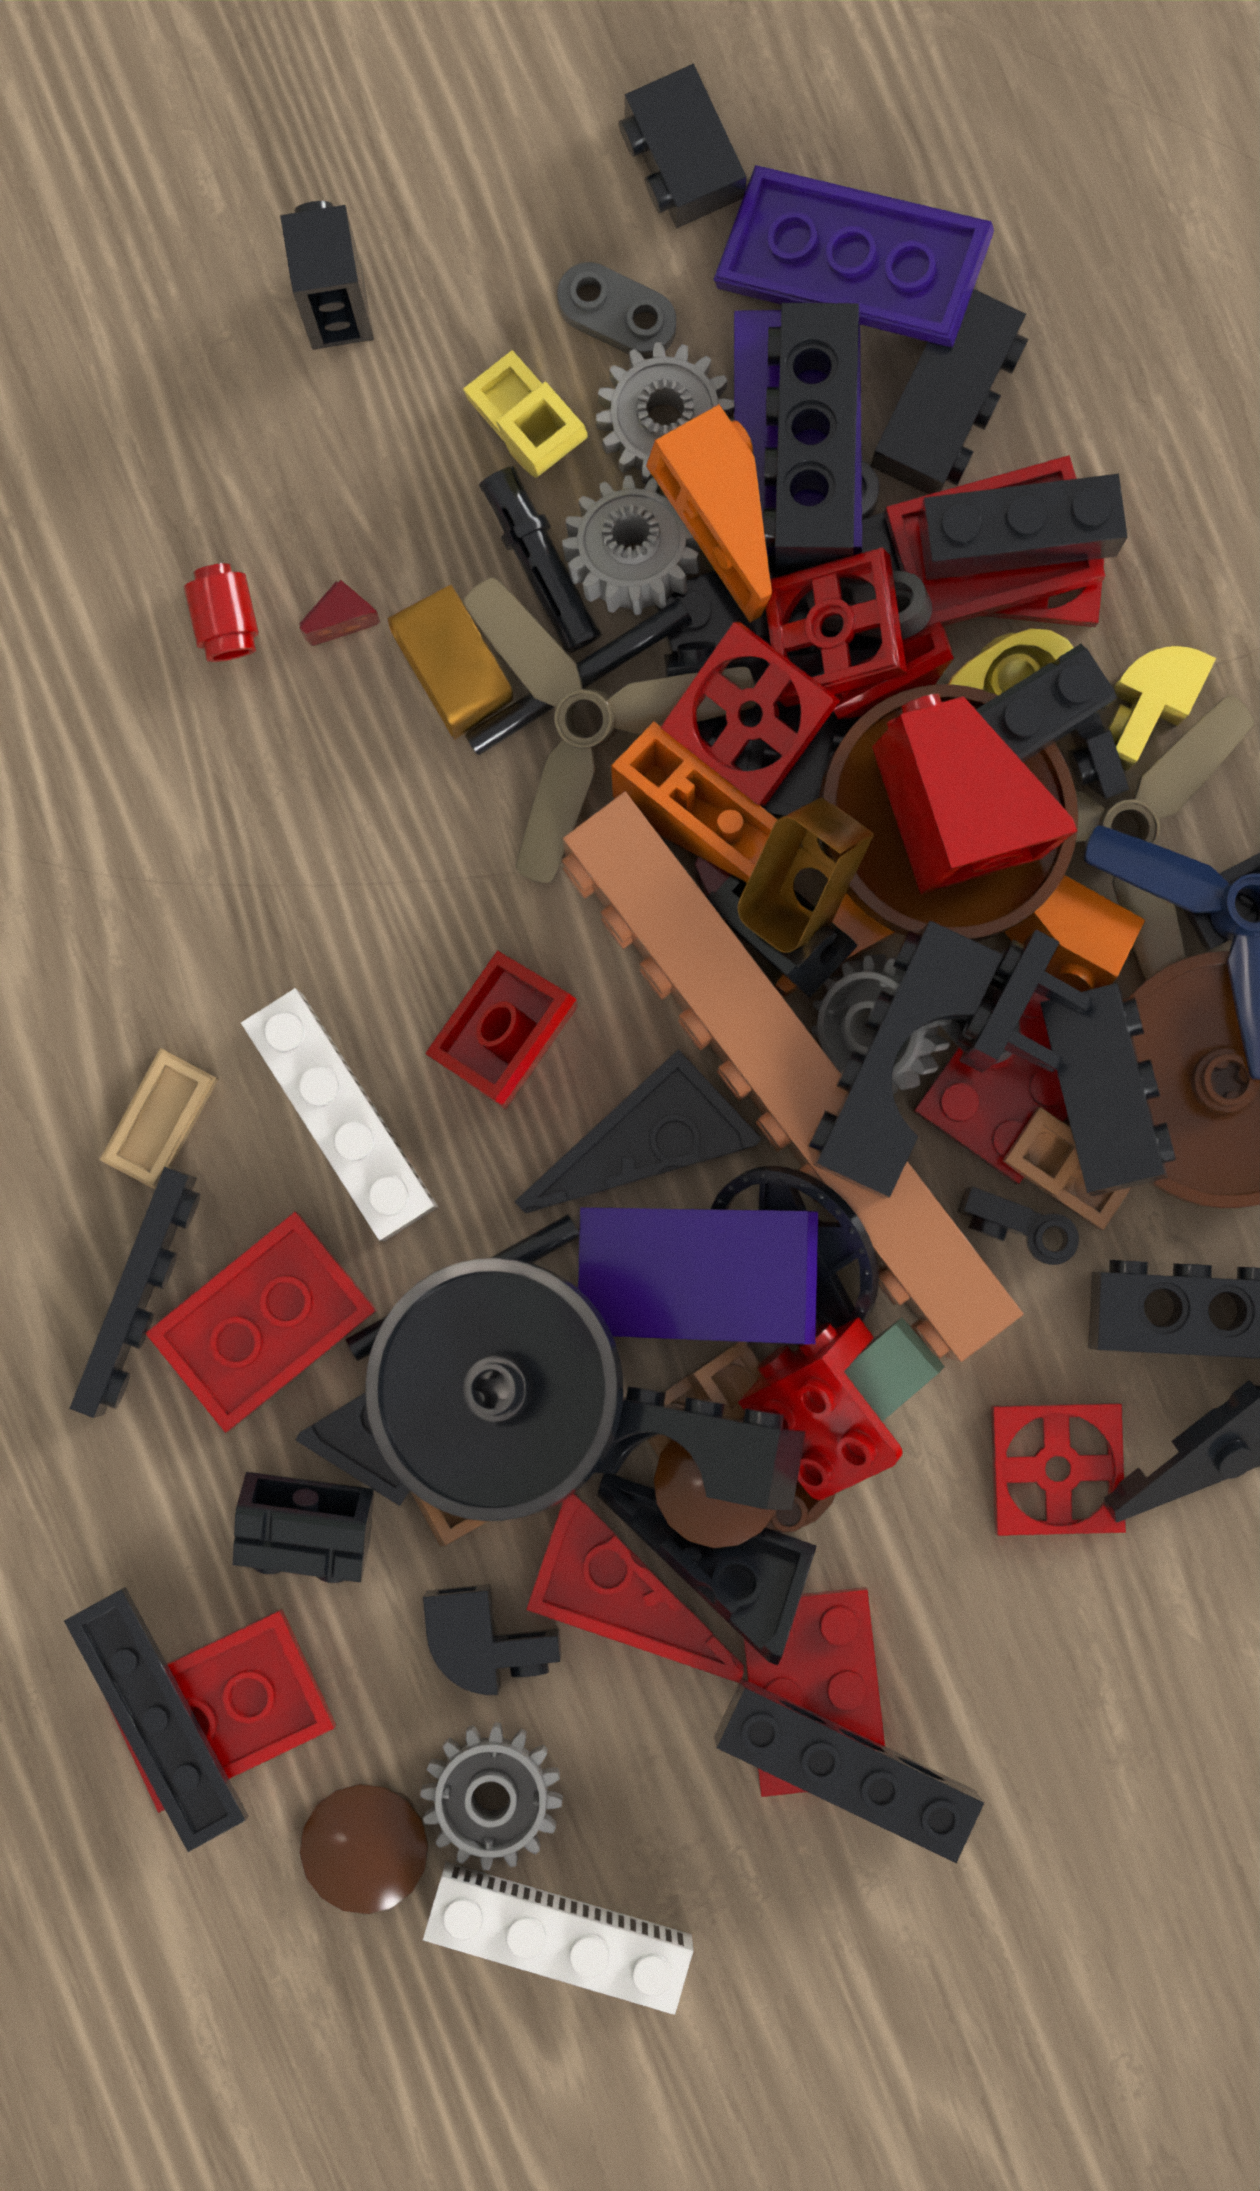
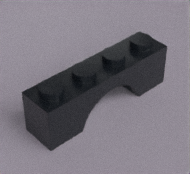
M929 921L923 928L921 935L909 930L893 963V967L903 971L894 993L891 995L881 990L865 1023V1027L875 1031L866 1053L863 1055L854 1050L852 1051L837 1083V1087L847 1091L837 1115L825 1110L811 1138L809 1147L819 1151L813 1164L814 1166L884 1199L890 1198L918 1138L917 1134L902 1118L893 1097L892 1071L897 1054L906 1039L922 1026L941 1020H969L979 1008L1003 954L932 921Z
M628 1386L626 1397H623L622 1413L615 1438L605 1459L595 1473L617 1474L628 1455L638 1445L652 1437L665 1435L682 1445L695 1460L702 1475L706 1497L766 1510H792L805 1431L784 1428L785 1415L745 1408L744 1420L723 1416L724 1403L686 1397L685 1407L680 1408L664 1404L666 1392Z

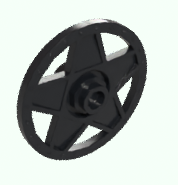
M762 1166L750 1169L738 1175L723 1187L711 1206L713 1210H728L730 1204L741 1191L752 1185L760 1184L758 1210L807 1211L799 1193L801 1191L818 1201L830 1212L838 1222H823L818 1219L816 1320L822 1325L830 1323L834 1329L857 1317L863 1323L867 1320L875 1305L878 1294L879 1271L877 1258L864 1225L839 1194L822 1181L807 1173L782 1166ZM858 1258L860 1292L854 1307L836 1272Z

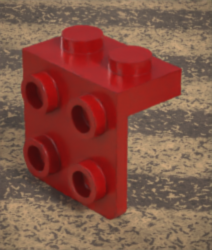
M859 1317L836 1329L830 1323H825L818 1327L815 1332V1344H799V1348L793 1352L788 1345L775 1350L757 1366V1370L762 1376L738 1401L744 1411L745 1408L782 1414L785 1415L784 1428L805 1431L797 1480L806 1492L817 1500L830 1497L893 1467L903 1455L900 1444L844 1373L874 1338Z

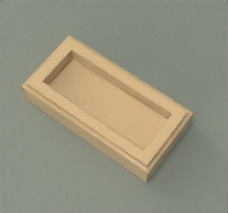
M160 1048L104 1150L100 1161L156 1189L164 1167H172L219 1079Z

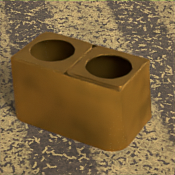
M452 584L387 618L394 639L454 740L513 701V690L487 644L482 639V635Z
M823 797L777 820L738 902V914L743 924L781 952H791L806 944L818 930L824 926L831 925L874 833ZM818 838L839 853L844 852L855 844L857 846L839 857L835 864L834 860L828 857L821 849ZM805 868L817 869L828 878V882L814 911L803 907L794 892V879L798 872Z

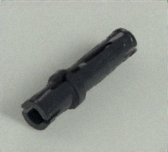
M515 466L511 468L506 467L481 481L479 487L486 496L504 531L501 540L507 550H514L539 601L557 632L563 649L567 653L575 652L596 641L602 634L596 627L547 532L551 528L545 514L538 515L517 475L518 472Z

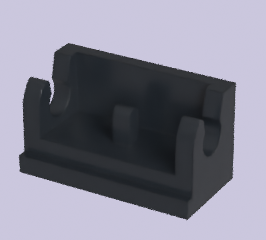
M731 875L715 893L712 891L706 898L734 931L810 998L858 945L834 923H831L830 926L827 925L818 930L801 947L791 952L777 950L746 927L741 921L738 914V902L747 883ZM794 889L800 904L806 909L814 911L815 907Z

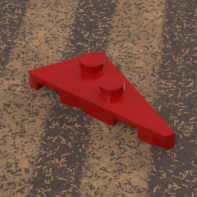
M576 1493L563 1501L526 1610L739 1683L744 1673V1664Z

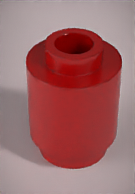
M227 563L208 565L193 572L195 580L184 585V592L196 645L198 648H204L206 660L209 662H222L254 653L256 651L254 638L259 635L246 574L232 572L231 565Z

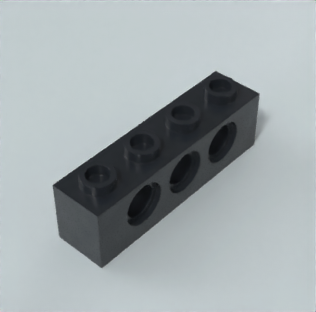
M782 303L781 327H768V366H780L779 387H767L766 426H778V447H765L764 486H777L776 508H763L766 547H775V570H805L853 556L859 304ZM815 369L826 374L827 378L817 384H807L800 381L797 376L805 370ZM815 429L822 432L826 438L818 444L806 445L799 442L795 436L803 430ZM813 489L822 493L825 499L817 505L804 506L797 503L793 497L799 491Z
M1109 1260V1273L1092 1272L1088 1348L1108 1351L1260 1358V1268L1237 1267V1279L1212 1278V1265L1173 1263V1276L1148 1275V1262ZM1157 1289L1167 1292L1172 1298L1174 1305L1171 1318L1160 1326L1153 1325L1147 1319L1144 1312L1146 1298ZM1224 1292L1234 1299L1237 1306V1316L1229 1327L1219 1329L1210 1320L1208 1310L1212 1299Z
M741 1678L714 1735L717 1749L954 1863H957L984 1805V1801L976 1790Z

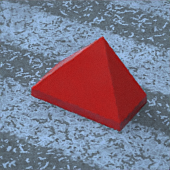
M938 621L917 634L902 640L907 675L834 694L840 699V702L833 710L838 719L862 717L877 704L900 692L922 686L936 685L954 659L946 631L941 622ZM874 656L862 661L859 664L870 662L874 658Z

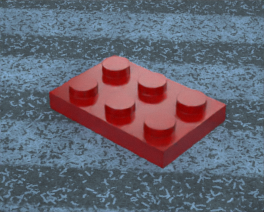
M1070 455L890 505L885 508L884 515L900 570L916 575L923 582L932 601V614L923 629L938 621L944 627L1103 582L1106 575L1101 559L926 580L918 523L919 512L925 497L1077 479Z
M1034 992L1019 1020L1021 1034L1052 1051L1040 1002L1050 999ZM958 1047L913 1112L1014 1184H1020L1024 1177L1002 1160L1037 1107H1041L1062 1122L1068 1114L1057 1070L1054 1069L1053 1072L1047 1071L1012 1054L1008 1059L993 1064L981 1073L959 1061L963 1052Z
M295 1211L145 1334L222 1430L227 1433L378 1310L301 1215Z
M866 1587L802 1594L782 1658L778 1665L769 1663L743 1638L749 1682L885 1746L869 1597ZM758 1768L761 1797L807 1792Z
M283 1609L167 1663L229 1779L336 1727L333 1716ZM114 1716L158 1813L165 1810Z

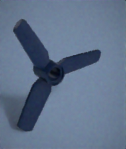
M1105 826L1095 827L1085 843L1083 858L1086 863L1192 913H1210L1212 923L1218 933L1232 941L1226 962L1239 1030L1250 1077L1260 1080V874H1247L1229 884L1210 865ZM1237 893L1246 894L1257 903L1259 918L1256 923L1248 922L1238 914L1235 907Z

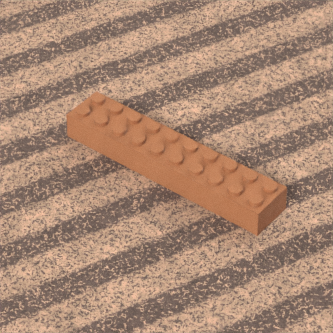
M626 791L563 837L566 857L561 862L564 866L562 870L584 899L592 893L597 896L605 907L600 912L603 917L600 920L623 950L630 944L635 946L644 958L639 963L641 975L661 1000L669 994L673 996L684 1011L678 1015L680 1018L677 1020L700 1051L708 1045L711 1046L723 1062L718 1067L716 1073L738 1101H741L748 1095L759 1109L762 1116L755 1121V1124L775 1151L779 1152L787 1146L802 1166L798 1169L799 1171L807 1173L829 1186L856 1213L864 1225L875 1251L879 1267L878 1287L893 1305L901 1306L904 1303L908 1305L918 1319L910 1327L926 1343L929 1349L939 1359L946 1355L948 1359L962 1362L1023 1316L1024 1313L908 1161L890 1198L886 1199L813 1165L819 1151L809 1147L815 1129L825 1110L837 1115L847 1093L846 1090L837 1087L841 1073Z

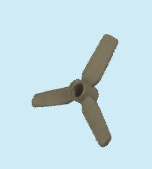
M488 578L476 585L464 598L463 605L534 698L556 707L554 716L555 727L563 739L547 757L516 863V869L520 874L532 881L547 884L555 879L565 854L563 837L575 829L596 774L594 746L609 741L618 729L641 735L653 721L662 726L698 673L629 683L613 696L599 689H583L577 663L500 580ZM747 667L725 669L722 673L741 689L754 688L756 685L752 672ZM706 696L697 708V722L726 715V711ZM585 699L596 703L603 714L602 726L592 737L581 734L573 723L574 709ZM749 701L742 706L740 711L751 709L757 703Z
M1232 695L1222 698L1140 777L1133 799L1109 804L1103 808L1086 793L1076 791L1078 803V833L1076 842L1087 840L1092 830L1097 826L1101 825L1111 829L1115 816L1120 812H1125L1136 820L1139 827L1138 838L1156 844L1160 834L1159 819L1177 813L1253 727L1254 718L1246 705ZM1113 876L1112 886L1118 905L1145 919L1132 946L1143 980L1146 981L1152 975L1171 964L1186 959L1174 904Z

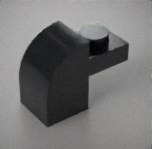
M490 1584L427 1590L423 1596L426 1634L430 1653L441 1672L454 1684L467 1691L482 1695H498L501 1687L499 1668L510 1667L511 1677H532L549 1673L548 1663H556L561 1660L559 1628L495 1635Z

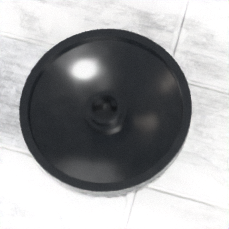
M499 1258L474 1259L447 1266L427 1276L406 1292L387 1315L376 1335L370 1352L365 1383L366 1406L372 1434L382 1456L397 1478L410 1491L435 1508L455 1516L480 1521H504L540 1513L556 1506L580 1489L596 1472L613 1443L620 1422L624 1395L622 1366L616 1343L608 1325L593 1303L577 1287L548 1269L519 1260Z

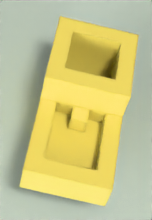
M513 350L463 388L468 401L505 442L510 455L523 469L535 478L544 473L588 437L585 426L546 381L542 384Z
M1164 647L1151 651L1137 659L1113 686L1115 694L1132 705L1128 708L1120 704L1107 729L1111 731L1124 770L1128 771L1138 761L1159 717L1178 726L1189 715L1216 660L1215 657L1189 647Z

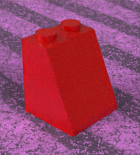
M930 694L907 702L901 706L903 714L887 723L888 729L872 746L920 894L1042 859L1077 832L1071 815L964 696L942 702L939 694Z

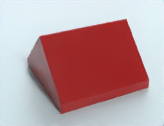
M497 950L425 1054L506 1110L578 1008L577 999Z

